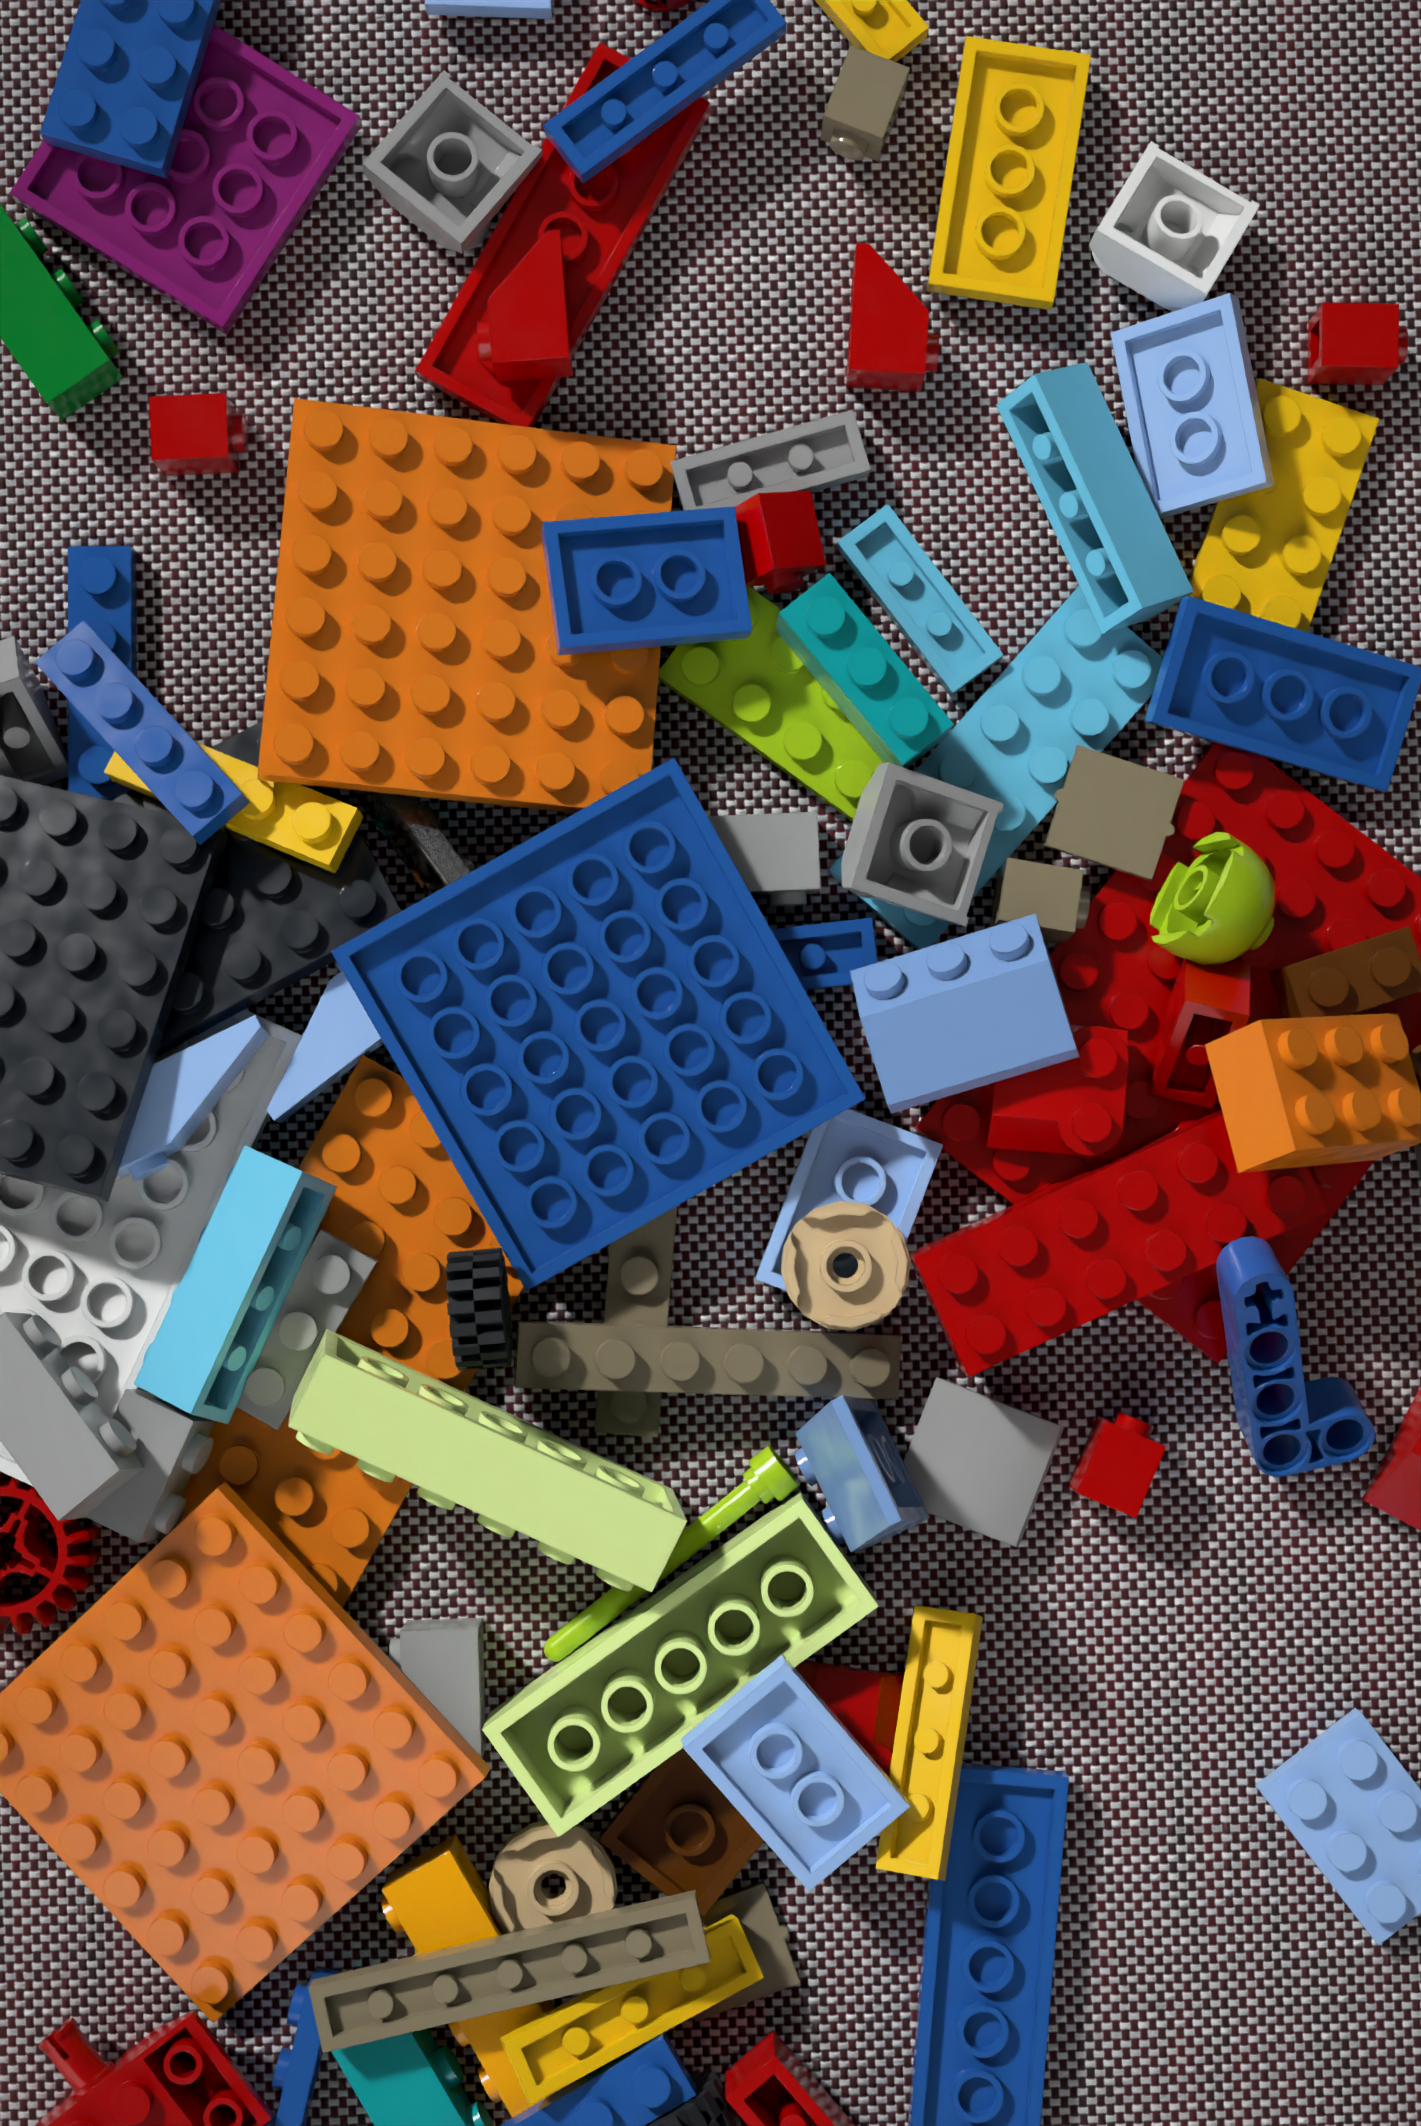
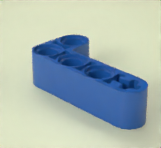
M1254 1236L1241 1237L1231 1241L1221 1250L1217 1257L1216 1271L1236 1418L1258 1469L1266 1475L1282 1477L1348 1462L1361 1457L1370 1449L1374 1442L1375 1430L1352 1385L1345 1379L1325 1377L1304 1382L1294 1291L1272 1247L1264 1239Z

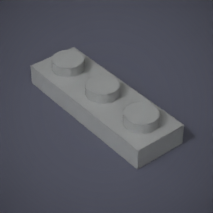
M853 409L670 461L674 482L683 510L736 507L758 493L810 490L812 493L868 477L871 471Z
M325 1229L319 1231L303 1259L256 1365L245 1382L244 1391L236 1407L276 1430L281 1428L291 1411L292 1398L326 1329L337 1333L378 1263L377 1259Z

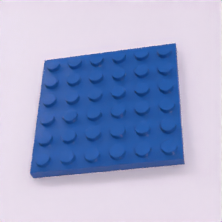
M675 758L668 760L331 951L526 1291L866 1099Z

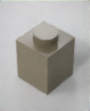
M850 45L823 115L820 140L828 142L834 152L845 158L863 160L864 157L879 162L906 92L910 68Z
M1007 858L997 871L989 928L1036 913L1045 942L1058 944L1060 941L1066 942L1075 933L1076 928L1083 929L1086 924L1090 905V892L1081 890L1084 870Z

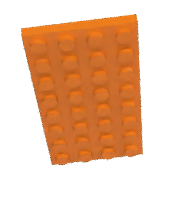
M362 1054L298 1169L337 1186L313 1241L319 1231L325 1229L378 1260L374 1270L339 1327L337 1334L462 1392H466L479 1368L458 1370L455 1365L452 1338H450L449 1330L450 1316L447 1309V1254L449 1252L501 1248L404 1077ZM503 1251L508 1277L511 1312L524 1286ZM236 1407L228 1424L215 1421L208 1436L213 1439L211 1453L203 1468L197 1474H191L182 1494V1497L186 1499V1507L180 1522L217 1487L226 1482L339 1605L344 1608L413 1483L398 1476H395L393 1482L379 1480L358 1468L356 1464L359 1459L335 1448L333 1453L329 1455L305 1446L296 1439L298 1431L288 1427L290 1413L281 1428L276 1430Z

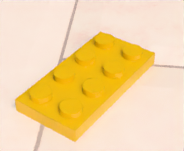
M966 36L927 292L1051 310L1055 298L1091 55Z
M1259 378L1255 386L1275 485L1214 504L1189 578L1194 592L1188 596L1308 632L1379 418Z

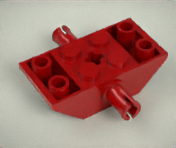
M195 2010L156 2028L116 2060H110L107 2063L104 2062L77 2026V2022L73 2017L63 2022L61 2029L57 2027L38 2045L40 2050L46 2053L73 2091L35 2126H263L273 2117L271 2110Z

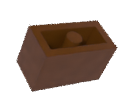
M1409 926L1268 972L1283 1018L1350 1015L1421 992V959Z

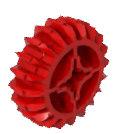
M0 1471V1496L15 1497L23 1500L20 1508L11 1513L6 1522L0 1521V1591L5 1583L12 1580L15 1572L24 1573L31 1577L39 1573L50 1578L45 1588L33 1595L10 1596L0 1593V1634L6 1631L11 1620L17 1634L23 1635L32 1630L34 1618L43 1627H47L57 1620L56 1607L68 1612L77 1605L78 1601L72 1589L84 1591L92 1583V1578L88 1573L78 1566H92L99 1561L100 1556L95 1550L83 1547V1542L90 1541L99 1536V1528L93 1525L81 1527L79 1518L58 1521L33 1486ZM43 1515L47 1517L54 1529L58 1544V1557L55 1556L57 1550L46 1544L40 1535V1523ZM16 1532L15 1537L17 1539L14 1543V1549L21 1554L6 1562L9 1545L2 1541V1539Z

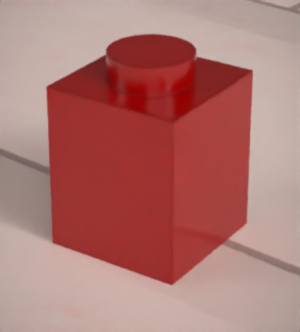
M1322 302L1308 322V384L1383 385L1398 369L1399 365L1404 364L1408 351V329L1406 326H1399V304Z
M226 393L149 397L151 459L164 476L240 473L239 452H248L249 448L247 419L244 413H237L236 408Z
M811 490L758 493L735 507L746 587L765 585L768 594L793 591L804 586L803 577L826 566Z
M1118 1411L1114 1422L1097 1415L1068 1486L1082 1496L1137 1518L1166 1446L1150 1437L1154 1426L1121 1411Z

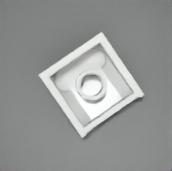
M1151 141L1096 229L1089 246L1092 249L1094 261L1104 273L1163 308L1177 311L1204 301L1260 204L1253 200L1250 202L1162 151L1158 148L1159 145Z

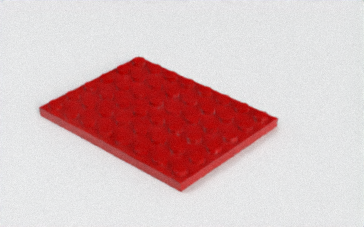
M1214 742L1184 780L1170 823L1174 826L1175 831L1170 837L1165 838L1152 880L1148 881L1114 870L1090 901L1084 928H1076L1075 933L1066 942L1060 941L1050 952L1070 1025L1103 1026L1111 1029L1128 1030L1129 1065L1124 1125L1118 1156L1221 1109L1218 1095L1213 1108H1208L1149 1094L1169 997L1184 960L1153 942L1151 936L1159 935V930L1150 925V914L1157 894L1175 865L1181 862L1185 866L1190 867L1194 860L1202 854L1193 848L1202 838L1215 832L1229 833L1249 846L1262 858L1275 882V908L1272 914L1274 926L1269 937L1260 947L1254 950L1249 949L1242 956L1233 959V961L1251 964L1250 1016L1246 1026L1260 1019L1283 1018L1268 973L1269 971L1407 926L1410 927L1421 959V878L1265 757ZM1421 992L1350 1014L1398 1013L1403 1031L1408 1039L1409 1053L1421 1044ZM994 1083L935 1100L914 1127L915 1130L927 1139L943 1144L942 1151L1012 1205L1112 1160V1158L986 1147ZM1375 1160L1307 1166L1328 1212L1265 1240L1272 1247L1286 1276ZM1216 1263L1135 1300L1213 1362L1219 1364L1226 1355L1227 1344Z

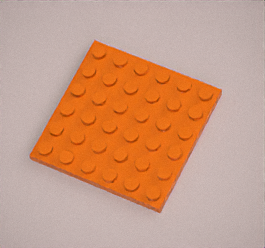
M294 398L258 762V780L576 813L651 771L661 646L558 655L541 529L543 522L671 512L674 475L670 461L675 460L676 445Z
M226 1482L217 1487L0 1693V1793L212 2023L219 2019L478 1785L491 1769Z

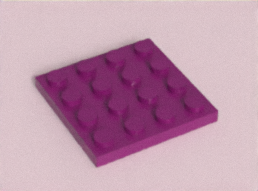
M214 25L168 178L50 145L43 140L13 186L10 195L26 209L227 335L362 127V122L358 114Z

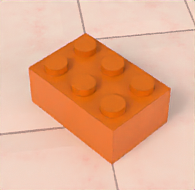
M1398 1013L1260 1019L1205 1044L1238 1173L1371 1161L1421 1143V1093L1409 1053L1408 1039L1403 1031Z

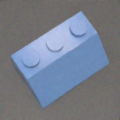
M1036 913L850 971L860 1020L890 1113L1079 1057L1054 966Z

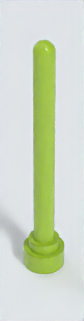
M770 1445L766 1446L748 1461L751 1468L742 1474L745 1479L744 1482L682 1531L656 1585L757 1503L762 1501L768 1504L774 1498L782 1501L800 1486L792 1470ZM633 1585L631 1591H624L613 1586L546 1641L544 1645L545 1656L552 1662L564 1660L648 1591L636 1585Z

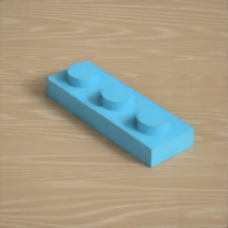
M888 504L837 542V550L950 697L1002 658L1003 653Z

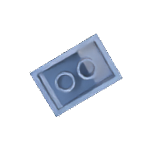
M841 1395L831 1400L795 1433L802 1447L795 1451L797 1463L810 1486L817 1483L820 1485L829 1507L822 1510V1515L837 1545L846 1542L850 1552L863 1551L930 1518L875 1401Z

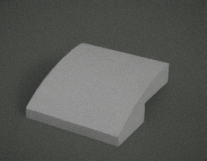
M936 1377L904 1459V1464L928 1513L1001 1542L1019 1547L1064 1427L1010 1404L999 1402L946 1379Z

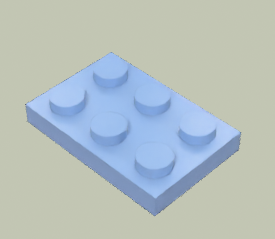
M1228 293L1111 332L1136 468L1160 519L1275 485L1238 297Z
M847 1109L813 1128L803 1149L755 1279L786 1290L781 1274L783 1246L794 1225L814 1208L836 1201L864 1203L885 1214L902 1233L906 1243L943 1144L851 1109ZM841 1253L833 1261V1270L840 1277L851 1276L857 1268L856 1258L850 1253Z
M783 1654L681 1738L683 1749L808 1891L812 1890L910 1807L906 1796Z
M1354 1708L1255 1786L1379 1946L1421 1913V1790L1364 1715Z

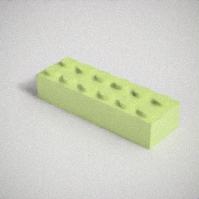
M326 1329L292 1398L288 1427L298 1431L296 1439L305 1446L329 1455L333 1453L335 1448L358 1458L357 1467L372 1477L385 1482H393L395 1476L419 1486L417 1493L426 1501L448 1510H453L456 1503L479 1513L477 1521L489 1530L506 1537H513L515 1531L538 1540L537 1548L545 1555L565 1564H572L575 1558L597 1567L596 1575L600 1579L624 1591H631L633 1585L650 1592L653 1591L687 1523L672 1488L329 1329Z
M799 1489L571 1653L564 1660L489 1712L482 1730L555 1834L560 1837L683 1748L682 1737L780 1655L783 1654L793 1667H796L875 1610L879 1605L874 1592L841 1546L836 1544L824 1522Z

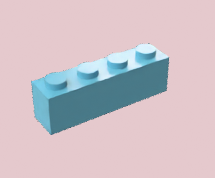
M1088 362L1034 374L996 404L1101 634L1152 619L1179 602L1181 597L1188 596L1194 592Z
M244 1145L236 1164L228 1173L226 1186L216 1208L200 1234L198 1246L183 1279L172 1294L170 1307L157 1335L145 1352L143 1365L134 1385L191 1415L228 1424L244 1391L245 1382L256 1365L337 1186Z

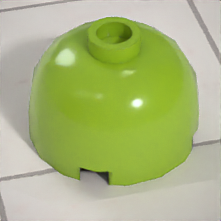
M1215 832L1202 838L1193 846L1202 854L1194 860L1190 867L1178 862L1171 870L1157 894L1150 914V925L1159 930V935L1151 936L1153 942L1173 955L1199 964L1220 965L1242 956L1249 949L1254 950L1260 947L1269 937L1274 926L1272 914L1275 908V882L1262 858L1249 846L1229 833Z

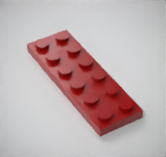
M600 42L562 110L631 59ZM700 97L584 184L581 183L546 137L540 147L543 150V156L513 195L415 370L417 378L500 424L534 428L562 377L497 382L492 361L481 362L478 346L477 322L489 321L487 298L547 230L560 229L564 249L571 355L573 358L709 116L710 102Z

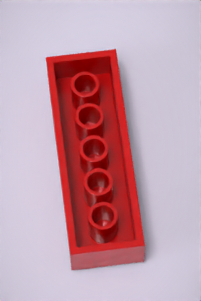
M1222 1109L1118 1156L1117 1159L1105 1162L909 1253V1256L961 1371L970 1377L1217 1263V1257L1221 1250L1231 1241L1250 1236L1267 1240L1328 1211L1307 1167L1238 1173Z

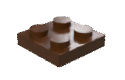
M683 1748L646 1775L599 1835L601 1843L666 1896L696 1890L702 1918L764 1842L761 1836Z

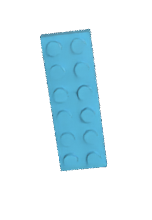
M1080 586L1076 588L915 771L1004 803L1002 812L998 813L973 897L1057 803L1053 796L1058 789L1063 788L1076 746L1080 745L1102 752L1153 694L1163 657L1128 627L1101 634ZM843 854L828 870V873L841 884V860ZM849 890L916 950L931 946L951 924L877 899L864 898Z

